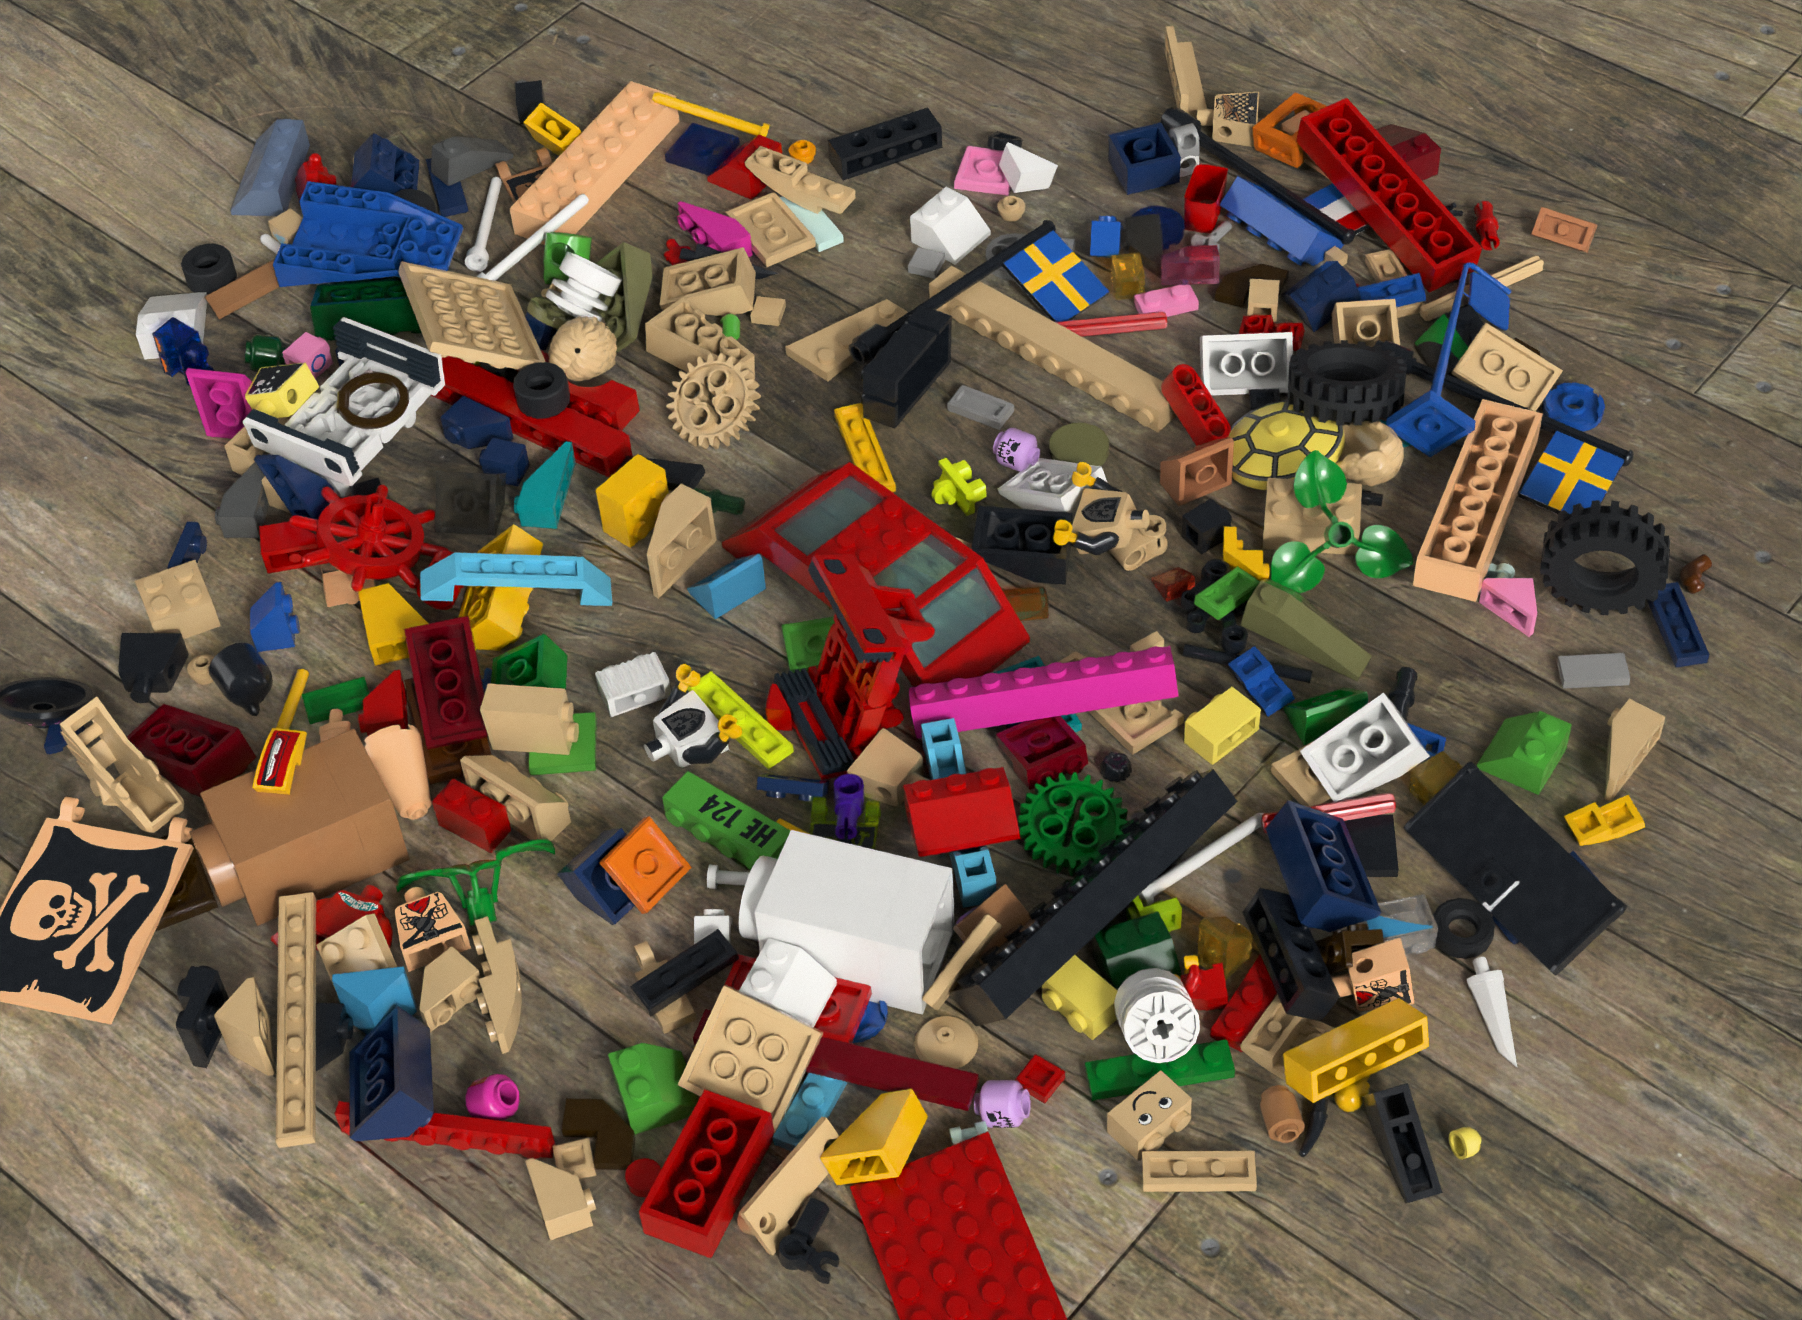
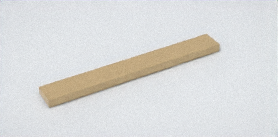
M314 892L279 897L276 1143L278 1148L315 1143L316 897Z

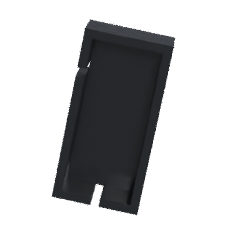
M920 305L912 315L906 318L903 326L892 334L889 342L878 350L875 358L864 366L861 372V381H863V394L861 397L863 418L894 429L905 418L951 363V315Z

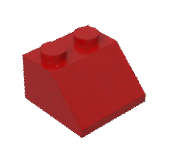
M757 135L736 149L707 177V181L753 200L767 185L745 166V161L760 146L782 154V145L772 139Z

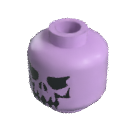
M1009 428L1005 432L1001 431L996 437L993 445V454L996 455V460L1000 465L1016 471H1023L1029 465L1034 466L1037 463L1040 449L1037 448V439L1034 435L1017 428Z
M989 1080L983 1084L980 1093L975 1094L974 1111L976 1115L981 1116L982 1121H985L989 1128L1019 1127L1023 1119L1028 1118L1030 1114L1031 1100L1027 1089H1023L1017 1080Z

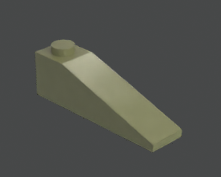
M625 242L621 243L596 263L622 280L613 297L603 294L599 295L598 298L608 306L607 310L597 309V312L606 322L605 326H608L615 335L617 353L637 338L652 280L650 253Z
M1271 579L1261 580L1247 602L1241 626L1358 682L1371 660L1372 655L1298 592Z

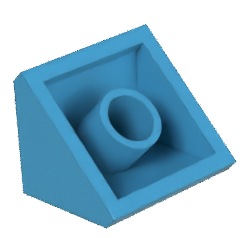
M760 554L737 558L691 585L687 590L714 619H717L766 589L762 557Z
M404 966L332 975V981L340 1004H344L348 1017L353 1019V1025L366 1035L397 1006L411 1016L417 1012V1005Z

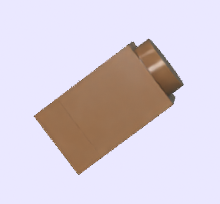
M355 729L304 749L301 765L295 766L290 795L255 791L252 786L256 770L201 792L200 795L211 823L189 832L221 906H227L244 898L257 926L278 917L280 896L314 892L316 900L410 860L392 799Z

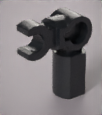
M809 1197L790 1230L791 1234L785 1236L780 1241L779 1260L786 1269H799L803 1272L811 1271L818 1282L829 1284L831 1274L822 1270L821 1266L831 1264L834 1267H838L839 1256L831 1251L819 1253L810 1244L813 1243L830 1210L826 1203Z

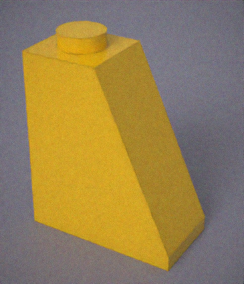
M389 583L359 591L358 595L367 639L375 666L409 658L404 629L429 623Z
M913 1089L882 1093L822 1153L820 1159L836 1185L899 1177L928 1115Z

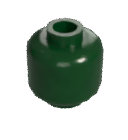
M255 334L251 341L246 340L245 364H249L253 372H258L262 367L286 365L282 352L288 347H282V341L278 336Z

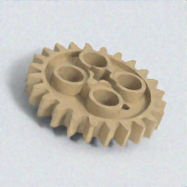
M709 353L707 362L699 356L697 358V366H693L691 363L687 364L689 369L687 374L682 371L678 372L682 380L681 382H672L677 390L676 392L668 393V396L674 402L666 405L673 412L668 416V419L675 423L672 428L680 433L679 436L695 447L699 444L705 450H707L709 445L719 449L720 441L726 446H730L731 436L740 440L738 431L740 429L749 431L745 423L747 420H756L751 415V411L760 410V407L754 403V400L761 398V395L755 391L760 385L753 379L755 374L748 369L747 365L742 361L739 362L732 355L728 358L723 353H720L717 358L712 353ZM726 378V382L720 386L722 380ZM700 390L697 397L694 398L695 393ZM734 404L733 409L727 413L729 407ZM707 416V420L701 424L703 418Z

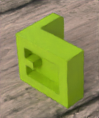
M1137 896L1129 903V908L1125 910L1128 921L1158 911L1169 932L1181 928L1182 907L1177 897L1166 901L1159 900L1150 906L1144 907L1139 896Z

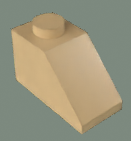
M534 1158L525 1160L550 1240L593 1226L590 1211L596 1210L590 1188L582 1190L578 1176Z

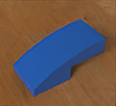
M1255 646L1228 663L1234 675L1267 717L1295 699L1292 691L1274 672L1270 662Z

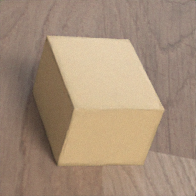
M1336 246L1325 252V262L1338 261L1342 266L1347 264L1348 254Z

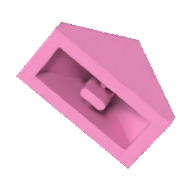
M1486 578L1482 582L1479 603L1526 636L1530 637L1533 635L1537 617L1533 578Z

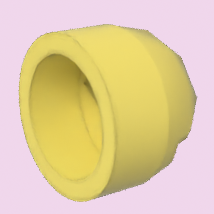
M1462 1127L1450 1132L1449 1145L1457 1158L1463 1160L1479 1152L1482 1140L1477 1130L1471 1127Z

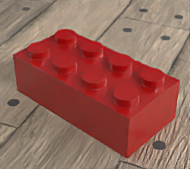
M704 1089L639 1210L644 1234L712 1258L773 1140L774 1127L771 1113Z

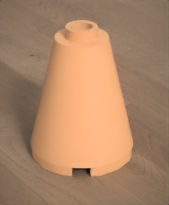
M392 725L369 735L364 740L366 743L364 748L387 789L394 808L400 816L411 820L419 819L427 814L432 804L421 735L413 725H408L410 729L402 730L400 725Z

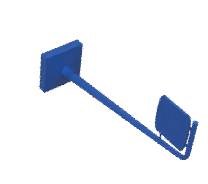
M1467 262L1462 268L1430 391L1386 419V425L1392 428L1397 436L1430 458L1475 430L1474 419L1441 397L1463 294L1469 297L1468 304L1486 320L1502 330H1507L1509 325L1510 298L1507 295L1512 291L1471 262ZM1471 268L1475 272H1472L1470 274V288L1468 295L1463 291L1465 287L1468 269Z

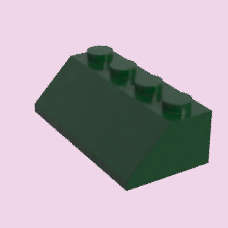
M401 278L317 285L310 305L315 337H321L329 341L335 340L337 335H334L336 330L333 329V326L343 317L390 335L403 331H410L414 334L422 333Z

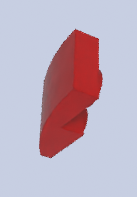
M1272 315L1243 316L1239 334L1292 332L1293 351L1301 348L1305 332L1303 323L1274 324Z

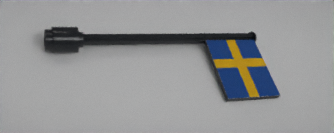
M1044 220L1042 225L920 305L937 310L1000 267L1006 270L1047 317L1054 322L1072 320L1106 297L1110 291L1055 233L1056 227L1054 223L1050 220ZM919 306L887 327L875 324L852 340V344L849 345V352L854 361L860 365L864 363L869 364L875 358L878 350L889 342L892 334L903 326L906 318L912 315Z
M1378 340L1375 345L1382 346L1383 351L1392 350L1395 352V357L1401 356L1404 359L1403 364L1407 365V375L1413 374L1433 382L1436 369L1417 362V359L1413 357V350L1389 340L1385 342ZM1445 374L1443 387L1479 403L1484 399L1530 410ZM1542 415L1540 428L1554 435L1518 497L1556 514L1563 510L1571 514L1573 513V505L1579 503L1584 508L1591 507L1592 501L1600 500L1601 504L1622 466H1628L1632 462L1634 453L1631 449L1627 451Z

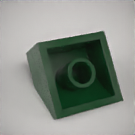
M1158 911L1101 929L1092 938V957L1103 979L1116 990L1129 976L1145 969L1157 968L1169 971L1172 974L1179 975L1181 979L1182 972L1172 937Z

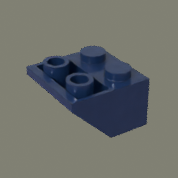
M373 133L354 153L351 187L391 194L404 189L417 190L420 160L411 153L405 152L393 145L388 139Z

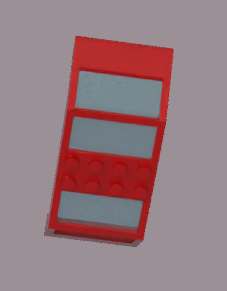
M851 462L811 477L722 541V548L735 558L761 554L831 608L832 606L825 593H820L808 571L814 555L852 554L859 566L869 570L877 585L911 589L915 595L914 601L926 622L931 623L935 629L932 638L923 642H914L912 644L913 650L903 656L900 668L913 687L924 683H943L956 678L967 679L991 673L1030 642L1029 634L983 557ZM903 608L887 609L899 611L900 614H906Z

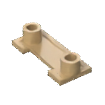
M821 1117L739 1211L737 1218L739 1229L743 1233L755 1236L770 1255H774L779 1249L780 1241L785 1236L791 1234V1227L787 1222L827 1176L830 1181L834 1182L820 1159L822 1153L839 1137L826 1117Z

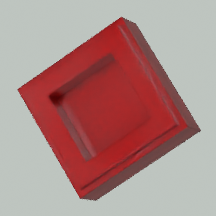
M1035 1054L1015 1080L1022 1085L1023 1089L1028 1090L1029 1095L1045 1104L1065 1079V1071Z

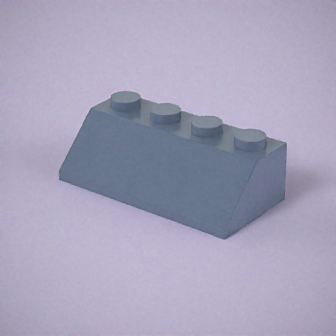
M277 119L256 140L231 207V215L278 216L287 211L296 186L295 177L297 171L304 163L310 146L303 120Z

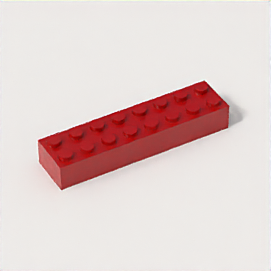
M1348 98L1301 118L1296 142L1412 274L1420 273L1423 286L1429 293L1459 279L1463 265L1467 262L1478 264L1482 247ZM1469 268L1467 275L1474 272V270Z

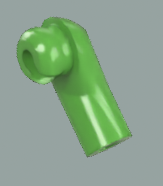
M726 314L720 320L722 333L726 337L732 336L738 340L740 337V320L734 314Z

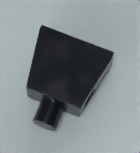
M122 633L118 671L126 691L131 692L130 698L133 701L147 703L151 693H167L172 690L189 655L181 633Z

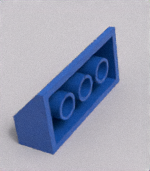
M1240 176L1236 177L1220 203L1223 208L1228 210L1227 217L1239 224L1242 221L1247 223L1246 229L1259 238L1262 235L1269 238L1266 242L1268 245L1280 252L1282 249H1285L1289 252L1287 258L1300 266L1303 262L1315 266L1324 260L1326 251L1334 246L1339 249L1344 246L1341 239L1265 188Z

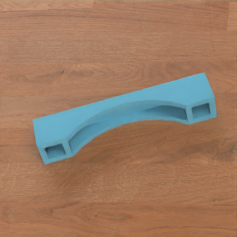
M954 718L921 724L923 751L930 779L945 778L952 774H966L961 743ZM984 845L949 852L963 908L980 905L996 891V876L989 849Z

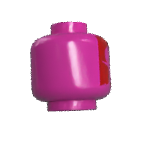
M492 1074L473 1081L467 1088L465 1100L471 1117L504 1121L511 1118L518 1110L520 1096L516 1084L510 1077L504 1074Z

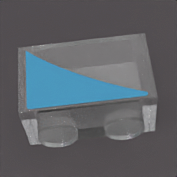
M1425 894L1378 903L1381 914L1377 918L1358 923L1368 924L1369 930L1382 929L1384 942L1401 938L1405 954H1420L1435 948L1438 926Z

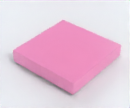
M967 146L954 180V189L1008 196L1011 187L999 166L1003 150Z

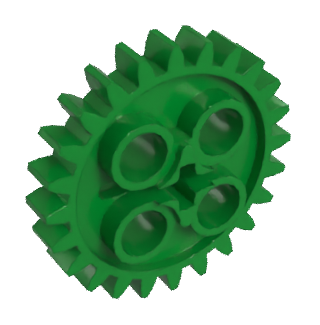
M1073 772L1071 780H1066L1063 773H1059V781L1056 783L1050 777H1046V787L1036 783L1034 794L1027 792L1025 803L1020 805L1021 815L1018 816V826L1021 827L1019 829L1020 839H1025L1024 849H1033V860L1043 857V868H1047L1053 863L1056 864L1057 874L1062 871L1063 867H1068L1070 876H1073L1075 869L1089 859L1093 861L1100 855L1097 850L1105 842L1112 838L1116 840L1123 834L1120 829L1128 822L1126 820L1128 810L1121 808L1122 797L1113 798V787L1104 791L1102 789V779L1095 784H1091V776L1087 774L1083 781H1080L1076 772ZM1083 800L1084 802L1079 810V819L1075 822L1069 847L1065 848L1063 845L1067 839L1068 827L1071 826L1077 802ZM1058 803H1064V804H1066V805H1068V806H1066V807H1059V806H1057L1056 804H1058ZM1096 812L1100 816H1091L1088 813ZM1047 831H1055V832H1057L1058 834H1057V835H1049V834H1047L1046 832H1047ZM1087 840L1091 842V844L1085 845L1079 843L1078 841Z

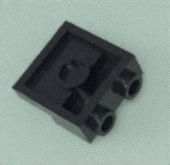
M204 965L199 967L191 966L186 978L180 981L177 988V997L183 1010L177 1017L176 1029L193 1066L207 1069L222 1036L214 1014L229 997L217 970Z

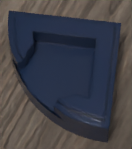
M60 724L49 726L44 744L47 754L61 752L63 747L68 745L61 734ZM84 725L75 731L77 735L85 730Z

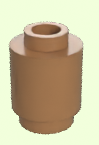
M1283 1085L1269 1087L1261 1094L1260 1109L1269 1137L1282 1143L1296 1140L1304 1131L1305 1125L1295 1095L1289 1091L1288 1087Z

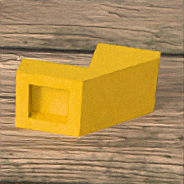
M1224 527L1223 560L1230 565L1231 571L1238 566L1259 581L1269 579V563H1263V550H1243V540L1237 539V527Z

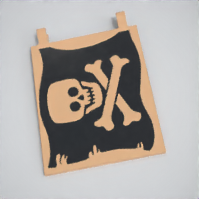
M66 796L61 803L59 818H46L0 909V1002L112 1024L194 849L192 845L185 844L190 840L191 835L189 832L193 829L185 827L188 822L187 819L174 817L169 826L168 838L164 840L79 824L76 822L82 819L85 809L76 807L79 802L77 798Z

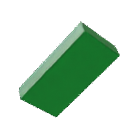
M360 677L302 694L310 725L328 720L332 709L342 710L343 715L363 710V699L369 695V690L365 677Z

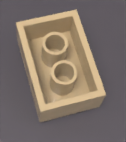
M1268 478L1262 549L1277 550L1282 544L1298 541L1306 544L1310 552L1326 542L1324 532L1331 524V521L1322 511L1320 504L1313 508H1305L1298 502L1294 493V479ZM1347 483L1343 497L1336 503H1326L1332 514L1337 517L1338 522H1346L1353 528L1354 537L1359 541L1362 484ZM1352 543L1343 548H1333L1330 546L1321 553L1356 555L1358 547Z

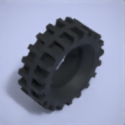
M1341 340V343L1338 344L1324 341L1321 346L1310 344L1308 345V350L1300 348L1297 350V355H1292L1290 358L1288 403L1293 405L1294 411H1304V417L1311 418L1315 416L1319 418L1318 422L1323 423L1331 420L1336 421V425H1343L1344 422H1353L1356 426L1362 425L1363 421L1373 423L1379 421L1381 417L1387 419L1404 405L1407 365L1403 364L1404 359L1401 356L1395 357V352L1392 350L1383 351L1380 345L1370 347L1366 346V342L1361 341L1357 344H1349L1348 340Z
M1600 500L1592 501L1591 507L1584 508L1581 503L1573 505V513L1571 514L1565 510L1558 513V521L1551 520L1548 524V531L1544 534L1540 574H1544V586H1552L1551 595L1553 597L1564 596L1565 605L1572 607L1575 603L1581 605L1582 612L1589 613L1591 608L1600 609L1601 615H1609V610L1618 609L1620 614H1626L1630 606H1635L1638 610L1644 608L1645 599L1654 602L1658 598V591H1664L1666 579H1668L1669 536H1664L1665 527L1663 524L1653 525L1654 516L1649 512L1643 516L1638 514V507L1631 504L1628 509L1620 508V501H1612L1611 506H1601ZM1593 551H1611L1622 554L1630 559L1635 566L1619 572H1599L1581 566L1575 562V559L1582 554Z

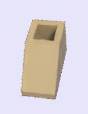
M453 946L424 969L419 1010L424 1025L430 1028V1033L439 1025L447 1023L454 1013L467 1003L473 1002L477 998L476 994L482 992L479 982L481 978L479 970Z

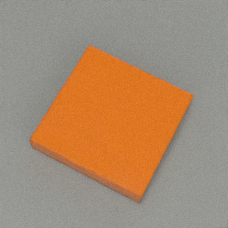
M650 816L644 817L599 862L642 914L648 913L692 868Z

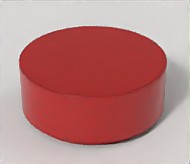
M641 1158L632 1162L625 1172L629 1191L635 1196L647 1197L661 1171L660 1165L649 1158Z

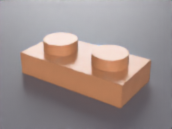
M1541 207L1531 234L1588 253L1598 225Z

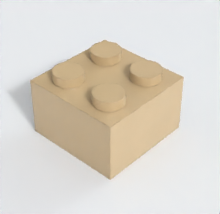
M196 560L135 580L154 633H181L183 639L221 626Z

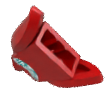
M367 885L360 895L341 890L331 898L316 901V945L363 916L375 914L391 950L393 929L390 920L384 914L383 905L379 903L383 898L382 892L373 885ZM278 932L274 934L270 939V941L277 947Z

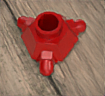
M317 153L311 154L309 160L304 162L297 171L295 183L299 201L308 181L336 185V176L328 173L327 168L322 164L321 156Z

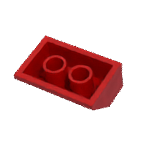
M1004 767L986 768L967 774H952L945 778L928 781L919 780L912 784L903 785L907 820L918 857L1020 839L1011 788Z

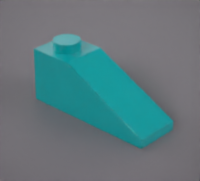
M566 441L523 483L520 495H516L514 500V512L519 514L521 526L557 529L576 464L572 442Z

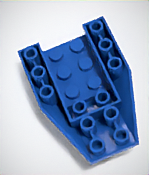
M308 181L299 201L303 214L302 222L292 245L281 244L273 267L279 287L400 276L398 271L401 261L448 271L463 231V225L388 192Z

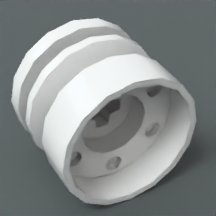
M567 251L559 269L569 278L567 282L553 279L552 283L561 289L562 292L548 289L545 296L553 301L558 308L576 318L579 316H595L601 322L603 317L592 309L596 307L606 311L608 306L598 298L599 295L603 294L613 297L622 280L601 266Z
M1157 968L1140 970L1129 976L1118 988L1114 1001L1116 1018L1132 1052L1143 1060L1155 1063L1174 1061L1185 1055L1196 1043L1200 1030L1199 1015L1182 981L1174 974ZM1162 1020L1163 1023L1157 1025V1021Z

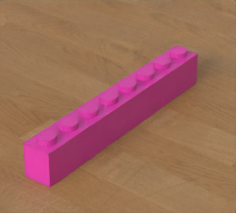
M1155 646L1147 650L1130 653L1118 652L1111 656L1098 658L1087 657L1080 661L1067 663L1055 662L1048 666L1019 668L1015 671L999 674L987 673L974 678H956L943 683H924L917 687L909 688L910 709L916 739L922 738L921 724L951 718L955 720L957 731L961 732L1179 697L1170 646Z

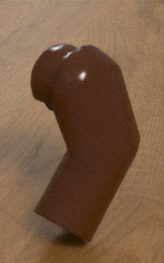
M1705 554L1686 564L1680 571L1681 583L1687 587L1690 594H1695L1705 587L1704 582L1701 580L1702 573L1712 567L1710 558Z

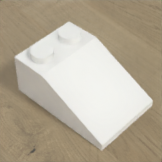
M206 292L155 296L148 299L138 314L136 337L144 359L202 354L207 309ZM155 337L157 338L158 343L161 346V352L158 350Z
M1039 458L1034 466L1029 465L1025 470L1020 471L999 487L998 491L1000 495L1022 509L1073 513L1074 521L1084 489H1090V486L1078 487L1073 484L1072 474L1073 471L1077 472L1076 467L1078 463ZM1090 465L1092 469L1090 476L1095 479L1099 477L1107 482L1102 466Z
M1384 693L1300 751L1333 802L1353 799L1404 775L1430 757L1395 705Z

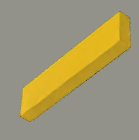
M857 403L834 409V417L853 464L891 492H896V484L871 422L863 418V404Z

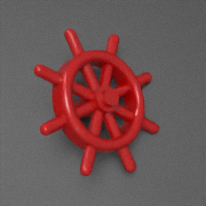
M379 485L376 488V492L370 495H356L340 498L330 487H324L321 490V495L329 505L322 511L319 519L293 515L289 520L293 527L316 532L318 550L303 555L302 563L306 566H311L324 560L328 561L336 569L353 576L351 588L355 592L363 589L366 579L381 580L397 576L410 588L416 589L420 580L410 569L418 562L420 555L434 557L439 551H449L448 548L424 543L422 524L433 521L436 518V512L428 509L413 514L404 506L387 499L388 487L385 485ZM342 520H345L350 526L341 525L337 523ZM403 532L407 539L392 535ZM333 536L347 539L337 542ZM390 548L403 551L395 555ZM356 549L359 552V555L351 551ZM378 554L381 558H374L373 556Z

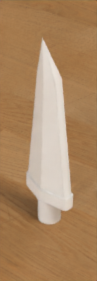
M1478 957L1473 960L1476 975L1467 978L1468 987L1474 996L1498 1053L1517 1067L1502 971H1490L1487 959L1485 957Z

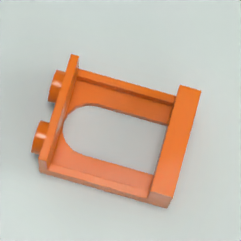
M1295 92L1252 127L1255 150L1298 168L1304 163L1303 149L1296 142L1298 131L1291 136L1273 127L1292 111L1295 112V115L1303 110L1313 113L1327 106Z

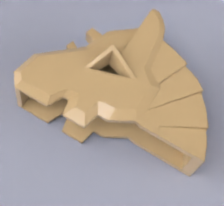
M95 697L60 723L61 734L68 744V749L90 779V787L96 797L101 796L103 805L117 806L141 830L155 833L184 810V799L169 781L159 774L155 763L145 758L127 739L98 697ZM92 720V725L78 735L75 733L76 730ZM99 736L101 740L88 749L86 745ZM112 763L115 764L120 774L115 779L106 770Z

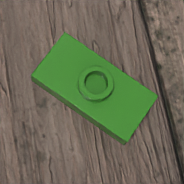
M1237 566L1195 596L1194 604L1219 620L1248 600L1260 581Z

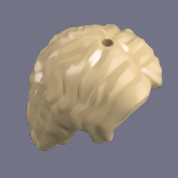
M579 316L566 321L553 336L548 351L549 363L556 364L562 368L567 378L572 381L590 380L605 373L615 365L617 340L609 327L605 326V323L598 321V318L595 316ZM575 349H579L580 353H575Z
M1363 421L1362 425L1356 426L1354 423L1342 425L1345 434V446L1336 464L1342 469L1346 479L1370 487L1393 479L1400 470L1404 458L1402 441L1395 431L1379 421L1373 423Z

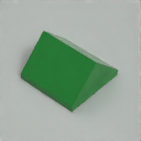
M1343 687L1285 705L1284 711L1302 744L1305 746L1367 705L1368 694L1367 691Z

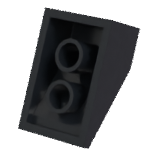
M979 506L971 549L983 557L986 563L1032 582L1066 585L1072 543L1068 542L1066 545H1058L1054 542L1053 535L1055 524L1058 520H1066L1071 525L1073 524V513Z

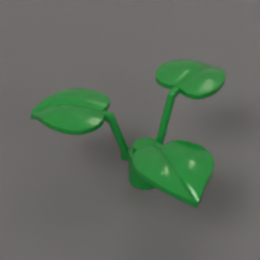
M1318 450L1312 451L1304 458L1294 478L1295 497L1305 508H1313L1320 504L1322 511L1331 521V524L1324 532L1326 542L1311 553L1308 546L1302 542L1292 541L1282 544L1272 557L1271 580L1298 593L1311 590L1321 581L1325 572L1323 563L1315 558V556L1330 546L1333 548H1343L1351 543L1359 547L1355 555L1357 567L1364 575L1371 578L1389 577L1411 566L1414 561L1405 541L1387 526H1368L1362 533V542L1358 541L1354 537L1353 528L1346 522H1338L1337 517L1332 514L1326 503H1336L1343 497L1347 486L1344 472L1336 463L1325 457Z
M546 839L528 840L495 851V860H479L469 865L458 864L447 868L412 871L398 878L396 885L397 893L407 885L425 877H447L450 879L461 900L462 908L467 909L469 926H476L474 920L487 916L490 923L496 922L494 903L498 902L497 891L502 860L513 853L524 851H546L555 855V847L551 841ZM494 868L491 894L488 893V888H479L476 873L480 870ZM462 873L470 875L473 890L467 891L468 898L455 875Z

